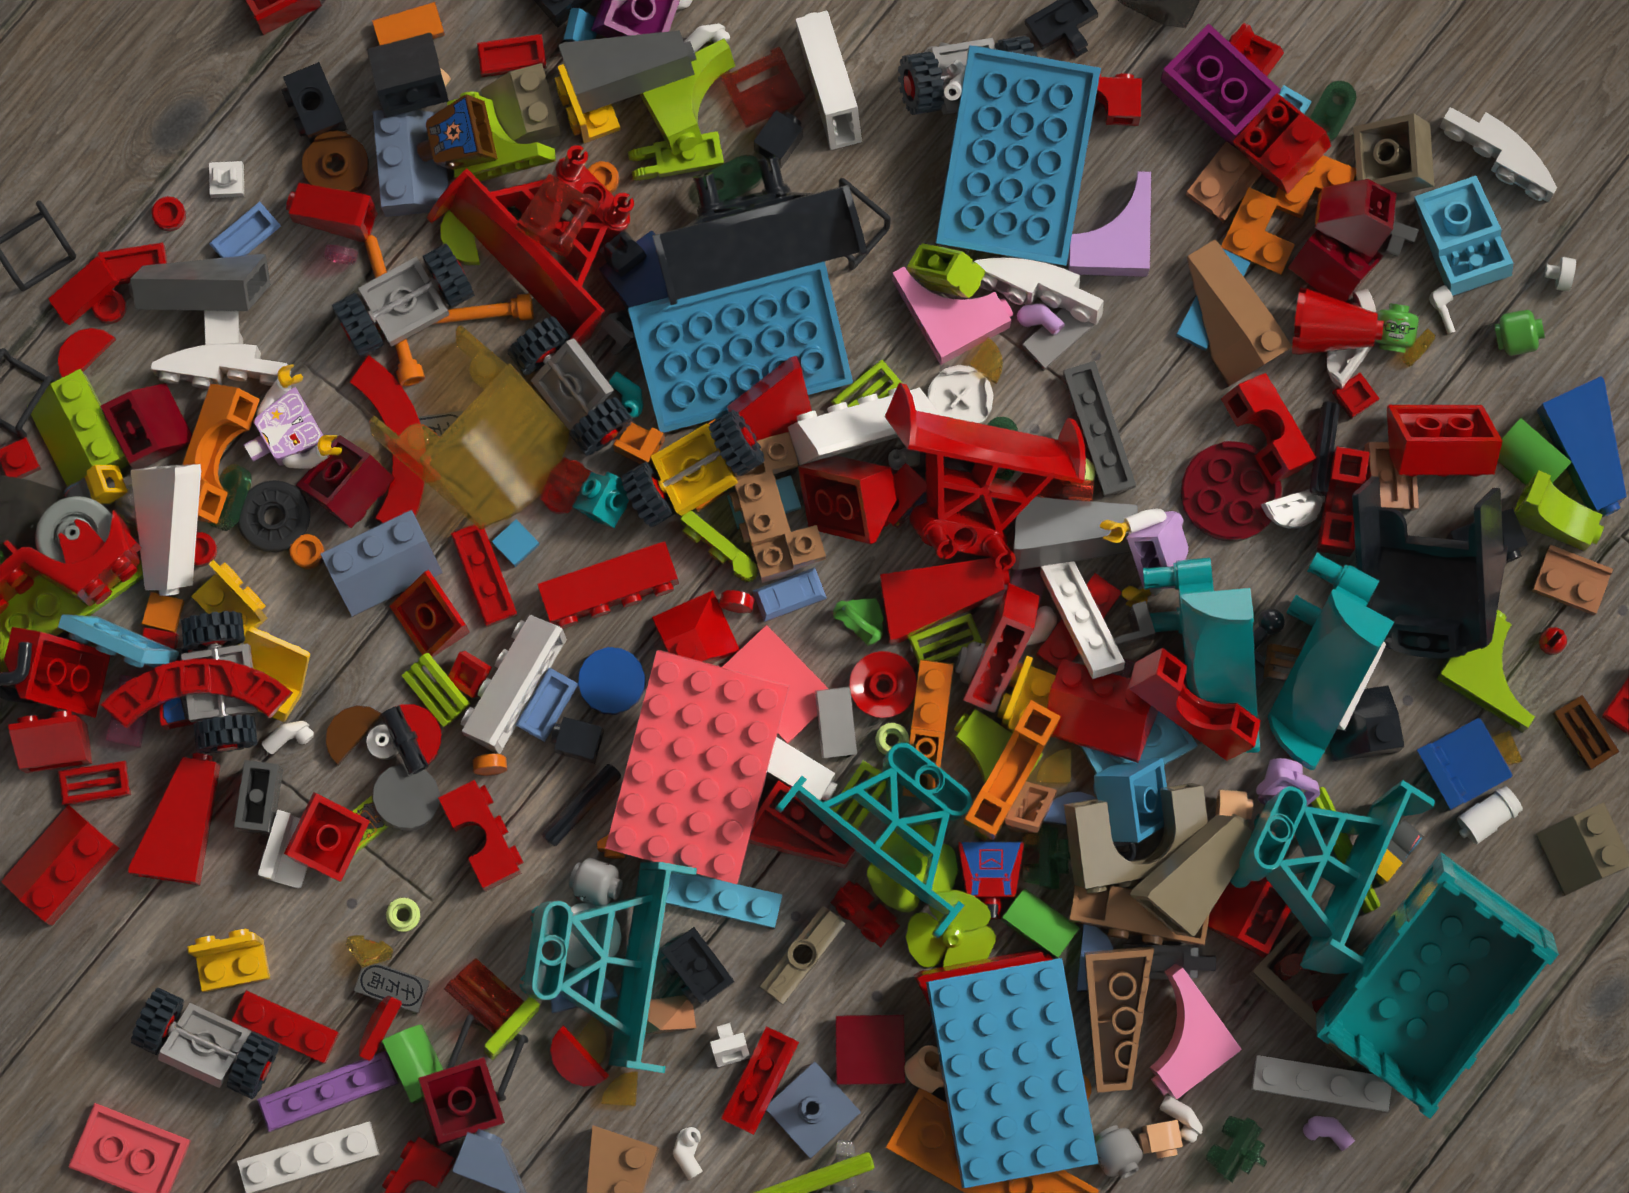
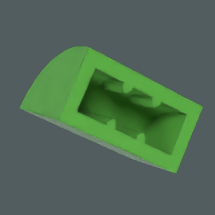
M1522 418L1502 438L1503 442L1498 462L1525 485L1529 483L1538 470L1551 475L1550 479L1553 484L1571 463L1567 457Z
M1026 888L1022 890L1001 920L1043 952L1049 953L1053 959L1059 958L1080 929V927L1073 922H1069V919Z
M420 1024L382 1040L404 1089L413 1104L423 1100L418 1078L444 1070L423 1025Z

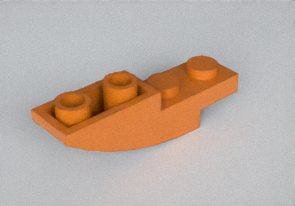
M920 659L909 744L940 768L954 664ZM920 775L919 781L923 788L927 790L935 788V780L931 775ZM905 787L903 788V796L916 797Z

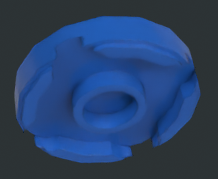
M607 647L595 651L585 659L579 671L578 686L583 699L592 709L602 714L617 715L629 710L639 702L645 691V674L641 663L632 653L622 648Z

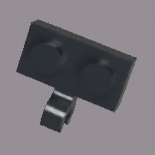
M1057 0L1025 19V25L1042 50L1065 37L1072 53L1078 58L1088 52L1086 48L1088 43L1078 29L1098 18V12L1090 0Z

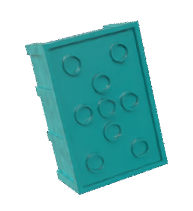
M1440 852L1361 954L1366 959L1364 966L1356 971L1347 973L1317 1011V1037L1327 1044L1331 1042L1415 1103L1419 1111L1431 1119L1439 1109L1438 1103L1465 1068L1469 1070L1477 1060L1476 1054L1508 1013L1512 1015L1520 1005L1519 999L1547 964L1551 965L1559 955L1553 933Z

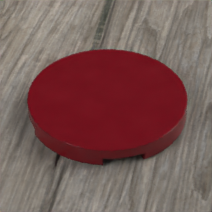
M1224 441L1204 449L1191 460L1182 479L1181 500L1186 515L1197 529L1214 539L1241 541L1259 534L1271 523L1272 520L1267 517L1261 504L1281 498L1282 485L1281 481L1273 484L1269 482L1255 458V455L1261 450L1243 442Z

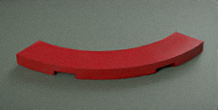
M368 355L350 383L361 391L378 410L386 425L391 441L393 454L392 476L395 479L390 483L387 497L376 516V520L383 524L410 510L413 511L416 517L421 506L425 480L427 478V450L420 420L405 390L383 365Z
M188 659L157 666L151 671L132 678L115 690L100 705L124 727L128 728L140 716L157 705L174 698L194 694H216L232 697L252 705L271 718L293 692L264 672L246 665L220 659Z

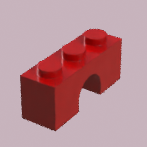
M1126 73L1116 74L1115 77H1101L1100 74L1095 100L1100 102L1105 108L1106 125L1139 126L1142 78H1134V75Z
M1266 373L1238 384L1221 398L1237 427L1248 423L1254 424L1265 434L1267 446L1258 452L1255 458L1271 484L1298 473L1316 459L1310 445Z
M1338 446L1335 448L1329 491L1325 496L1317 552L1350 557L1354 552L1355 536L1352 495L1365 483L1370 452Z
M474 779L438 797L456 832L467 826H478L486 832L487 840L484 848L479 853L468 858L485 892L522 874L518 866L524 862L516 846L509 847L503 836L509 833L501 815L494 817L488 806L494 803L486 785L479 787Z
M418 1137L416 1142L410 1140L400 1155V1158L404 1160L397 1172L392 1169L382 1184V1188L386 1189L384 1193H405L411 1184L418 1181H425L439 1189L457 1159L421 1137Z

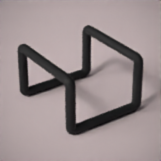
M840 178L839 187L849 185L851 193L884 219L883 228L866 246L869 254L889 231L891 218L850 182ZM859 254L856 258L853 255L844 257L849 260V269L854 270L867 255L861 256Z
M40 200L36 202L40 212L0 237V244L44 217L69 256L24 284L0 249V261L21 291L31 288L76 259V253Z
M1 348L0 360L4 357L9 363L43 381L16 426L0 418L1 427L22 439L27 438V433L22 427L48 385L55 382L56 379L52 375L45 376L12 357L5 348Z
M469 1014L466 1017L446 1069L455 1066L471 1023L493 1032H497L500 1027ZM517 1034L514 1037V1040L518 1042L499 1090L496 1092L497 1099L500 1101L506 1099L504 1093L524 1043L529 1041L526 1035Z

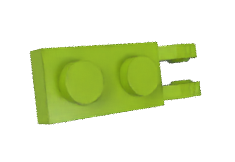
M718 132L701 134L703 142L697 144L691 150L683 151L675 156L672 154L666 141L655 142L652 146L630 150L628 152L630 161H641L656 156L657 165L641 167L632 171L633 179L640 181L657 176L661 178L724 166Z
M689 511L682 516L681 524L684 526L682 532L695 543H698L700 540L711 547L708 553L721 564H724L726 561L731 563L734 575L741 578L745 583L756 580L758 568L756 567L757 564L751 561V558L693 511Z

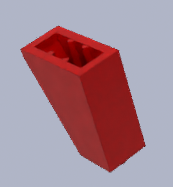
M298 183L296 192H290L286 204V210L289 211L288 214L292 222L363 243L371 235L378 214L369 195Z
M797 356L788 358L727 406L728 413L732 410L737 411L745 419V423L750 426L752 434H755L756 441L789 432L788 427L798 422L796 416L812 411L802 368Z

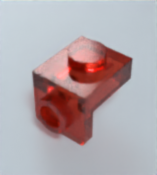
M564 457L550 472L540 499L565 513H569L581 492L582 485L592 471L586 469L582 463Z

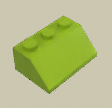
M81 369L51 383L47 387L32 411L31 416L67 487L87 475L86 471L94 465H118L120 469L130 465L101 408V403L92 385Z

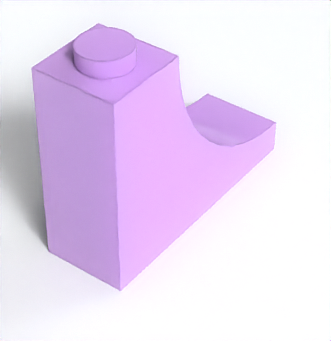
M1138 171L1133 196L1126 208L1113 221L1094 231L1072 234L1067 260L1068 271L1078 275L1148 276L1150 269L1151 172Z

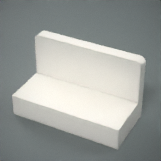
M277 810L258 872L262 879L298 889L302 887L308 867L295 862L284 854L301 818L294 817L291 813Z

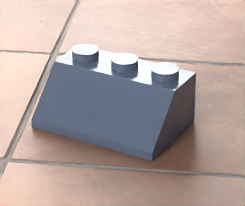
M382 110L373 111L381 207L385 217L429 213L439 197L449 187L447 168L436 165L433 159L424 162L417 152V144L429 139L426 121L436 114L435 112L414 110L384 118Z
M412 510L321 553L327 569L352 617L403 593L427 570L431 572L433 577L443 573Z
M481 1129L477 1130L476 1135L467 1132L452 1172L505 1193H527L509 1150L501 1145L503 1139Z

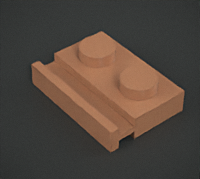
M1226 141L1187 190L1186 196L1210 214L1217 216L1224 223L1243 200L1248 187L1252 188L1262 173L1242 152Z
M1368 442L1365 444V451L1370 452L1366 479L1368 480L1371 476L1379 477L1381 507L1410 511L1418 509L1417 476L1409 477L1398 474L1389 455V442Z
M1550 544L1536 577L1532 592L1595 616L1613 569Z

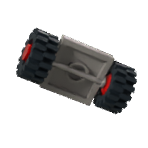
M1026 36L1001 39L995 44L993 38L933 47L928 52L902 56L903 59H900L901 66H898V72L900 73L898 82L901 83L899 89L900 93H903V103H906V109L910 111L911 115L935 112L941 109L943 115L957 113L960 97L951 101L944 95V89L952 79L946 70L956 60H960L965 67L969 45L1038 57L1037 52H1033V43H1030V39Z
M446 243L422 256L432 278L429 279L416 256L359 287V292L370 309L368 313L356 293L332 304L348 340L351 341L360 358L384 345L374 324L378 323L392 347L449 316V312L437 290H440L450 308L475 296L460 263Z
M555 317L546 318L541 323L535 324L534 328H529L523 336L517 338V342L510 346L511 348L508 349L507 354L524 375L532 374L533 371L536 372L540 369L531 379V382L568 428L570 436L586 456L592 455L595 451L601 450L603 446L609 445L613 439L618 438L619 434L623 433L631 425L633 418L617 397L606 400L614 389L574 338L569 340L571 337Z
M240 612L202 613L199 616L193 615L190 618L181 620L184 649L196 651L181 654L182 660L220 659L253 668L250 645H239L245 641L242 614ZM186 695L189 721L196 722L193 724L197 752H232L233 750L251 748L258 744L255 717L253 715L241 716L242 714L259 712L257 708L241 700L224 695Z
M156 988L146 1001V1006L142 1009L140 1018L136 1021V1027L132 1032L131 1044L152 1054H159V1061L218 1088L221 1087L229 1074L228 1089L250 1099L255 1098L261 1090L262 1084L265 1083L268 1073L271 1071V1066L279 1050V1043L259 1033H251V1030L192 1003H189L179 1019L184 1000L161 988Z

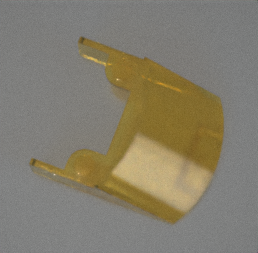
M459 325L455 330L456 346L472 359L469 367L470 376L484 391L441 436H438L433 430L423 424L410 425L398 436L376 416L369 420L370 432L379 443L479 529H484L488 525L513 517L542 493L545 486L556 474L563 460L570 430L510 363L507 365L463 326Z

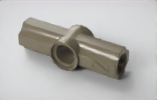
M822 906L796 941L790 945L788 951L760 985V988L784 1005L809 971L816 966L820 957L845 927L846 923ZM799 947H807L812 951L813 957L809 963L799 964L793 958L794 951Z

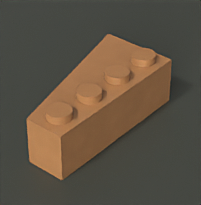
M1152 946L1084 952L1095 1088L1097 1093L1132 1090L1154 953Z
M592 1125L587 1193H645L659 1148Z

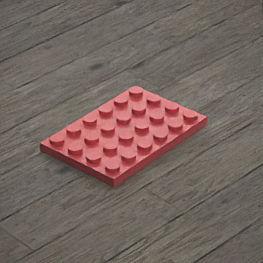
M657 650L605 849L653 862L697 868V874L738 884L790 685Z

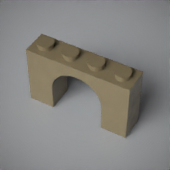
M1187 783L1160 788L1164 819L1163 836L1155 851L1149 856L1136 861H1128L1123 858L1113 844L1107 802L1093 799L1064 804L1074 885L1085 888L1087 893L1106 891V885L1118 883L1119 887L1138 885V879L1146 878L1208 823L1203 785Z

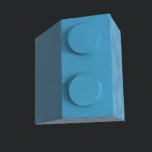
M1163 757L1140 760L1139 763L1129 762L1110 766L1094 775V793L1098 800L1105 801L1108 805L1113 842H1140L1164 827L1160 788L1167 787Z

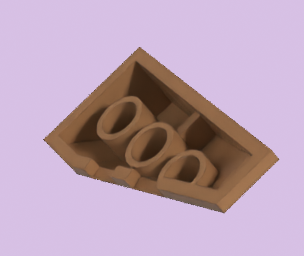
M1216 239L1187 256L1195 294L1198 296L1202 312V321L1210 344L1211 358L1228 386L1233 385L1292 348L1275 318Z

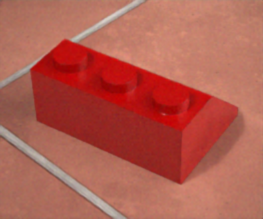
M1483 405L1387 406L1389 455L1399 475L1409 477L1417 475H1437L1441 477L1449 475H1469L1473 477L1495 475L1503 440Z
M836 455L798 466L808 527L817 525L819 532L867 544L877 541L896 502L895 479L891 467Z
M12 627L4 658L9 672H13L17 666L18 643H32L29 674L24 681L15 685L19 697L96 718L111 655L100 652L95 647L44 632Z
M1064 659L1061 661L1051 686L1047 705L1048 710L1061 716L1051 737L1139 763L1158 710L1128 689L1131 679L1112 673L1092 679L1085 665Z
M68 804L1 882L44 922L53 926L120 848Z

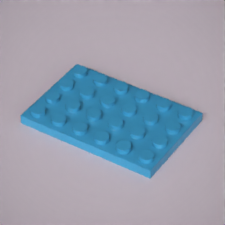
M969 45L935 239L936 244L1067 266L1101 68Z
M825 261L677 300L678 304L674 305L670 304L668 298L628 308L658 428L663 433L724 416L728 413L727 406L793 356H797L802 368L808 395L853 383Z
M1062 958L926 982L962 1188L1099 1164Z

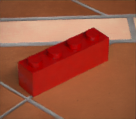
M663 541L538 583L537 585L550 623L559 625L560 628L564 629L579 623L578 618L591 615V618L606 615L611 612L610 607L622 604L623 607H630L642 602L641 597L654 593L658 597L674 591L673 586L678 585L679 581L666 542Z

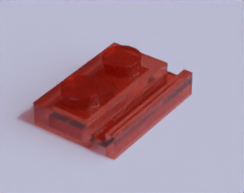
M477 958L461 970L454 979H451L444 988L447 993L493 1034L525 1002Z

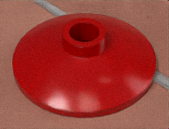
M878 651L866 655L855 665L850 676L849 686L852 699L860 710L872 717L890 718L901 714L910 706L916 694L917 680L912 666L902 656L889 651ZM886 681L890 688L886 692H880L876 687L877 683Z

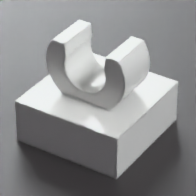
M242 161L209 163L211 198L244 197V164Z
M730 1023L717 1026L720 1039L710 1042L717 1067L749 1059L750 1055L744 1033L733 1035Z

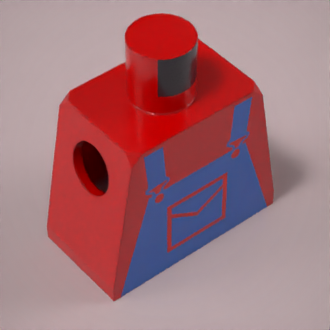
M1024 842L958 843V855L965 893L974 895L988 906L991 914L990 920L1001 919V900L1015 899Z

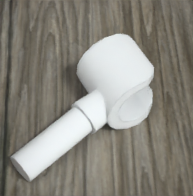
M1443 285L1430 294L1429 300L1432 306L1441 314L1447 334L1455 332L1446 304L1453 300V296L1448 287Z

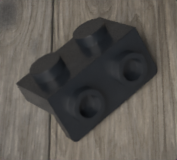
M695 927L691 928L669 946H664L660 949L665 956L660 962L671 977L677 973L685 984L680 989L691 1004L698 1001L703 1007L735 983Z

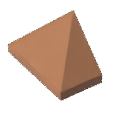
M1026 781L1005 819V825L1011 832L1038 833L1057 795V790Z
M685 995L652 999L650 1001L645 1035L696 1029L693 1004Z

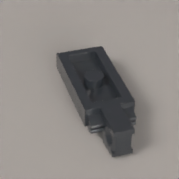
M1122 943V949L1151 946L1154 948L1149 979L1169 980L1165 971L1174 964L1183 967L1190 978H1198V970L1216 971V956L1199 955V947L1175 944Z

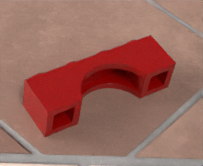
M1161 648L1135 662L1128 689L1223 759L1228 761L1255 747L1261 720L1238 703H1213L1194 695L1184 684L1187 665L1167 650Z

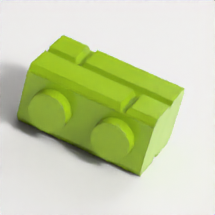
M924 243L919 245L907 266L908 273L915 279H918L929 290L959 295L965 298L973 296L985 275V270L976 262H973V259L963 251Z

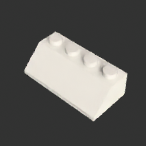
M896 388L889 390V396L878 399L877 394H872L857 399L859 405L847 407V403L843 402L828 407L827 414L817 416L816 411H811L796 416L798 422L790 425L788 429L799 465L898 438V435L884 417ZM920 388L910 390L917 411L940 415Z
M529 615L526 622L520 620L512 634V638L515 641L509 651L503 649L495 663V667L498 670L492 680L486 678L478 692V696L481 699L475 709L469 707L461 721V725L464 726L462 729L464 736L496 754L502 752L516 728L517 721L567 640L562 628L532 615Z

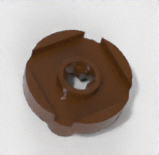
M329 131L317 136L309 148H306L302 158V169L310 185L355 192L362 189L365 184V179L369 173V158L364 146L357 139L351 137L350 134L343 131ZM333 157H338L340 162H345L344 167H341L338 172H333L330 168L327 169V164L332 163Z

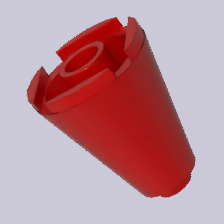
M1300 288L1294 324L1295 337H1293L1292 354L1301 355L1374 347L1375 340L1382 341L1384 321L1377 320L1378 313L1307 288Z

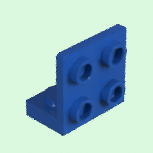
M1480 718L1417 750L1450 809L1461 806L1513 776Z

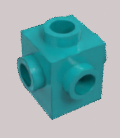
M591 472L588 479L582 485L581 492L573 508L596 523L615 528L621 515L627 508L629 499L626 494L628 493L624 490L620 477L610 472H606L605 476Z

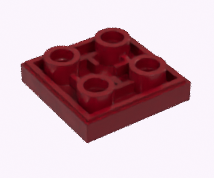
M904 1015L836 1016L837 1085L905 1084Z

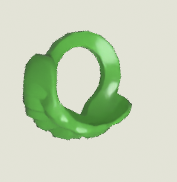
M875 598L853 599L848 602L841 600L836 603L833 617L844 622L846 627L854 630L855 634L867 646L876 643L882 638V622L884 617L880 605Z

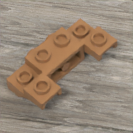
M789 432L757 441L761 446L760 450L764 454V462L742 476L734 473L738 483L734 485L735 492L730 493L734 511H741L744 523L739 524V529L743 542H750L762 583L782 578L799 568L826 560L817 525L793 532L790 531L774 474L799 466Z
M1109 884L1106 885V891L1087 893L1085 888L1074 885L1069 922L1101 927V929L1109 930L1108 936L1119 939H1128L1129 934L1142 936V942L1147 944L1162 945V941L1171 940L1198 946L1205 945L1209 915L1195 937L1176 935L1129 895L1132 889L1110 886Z

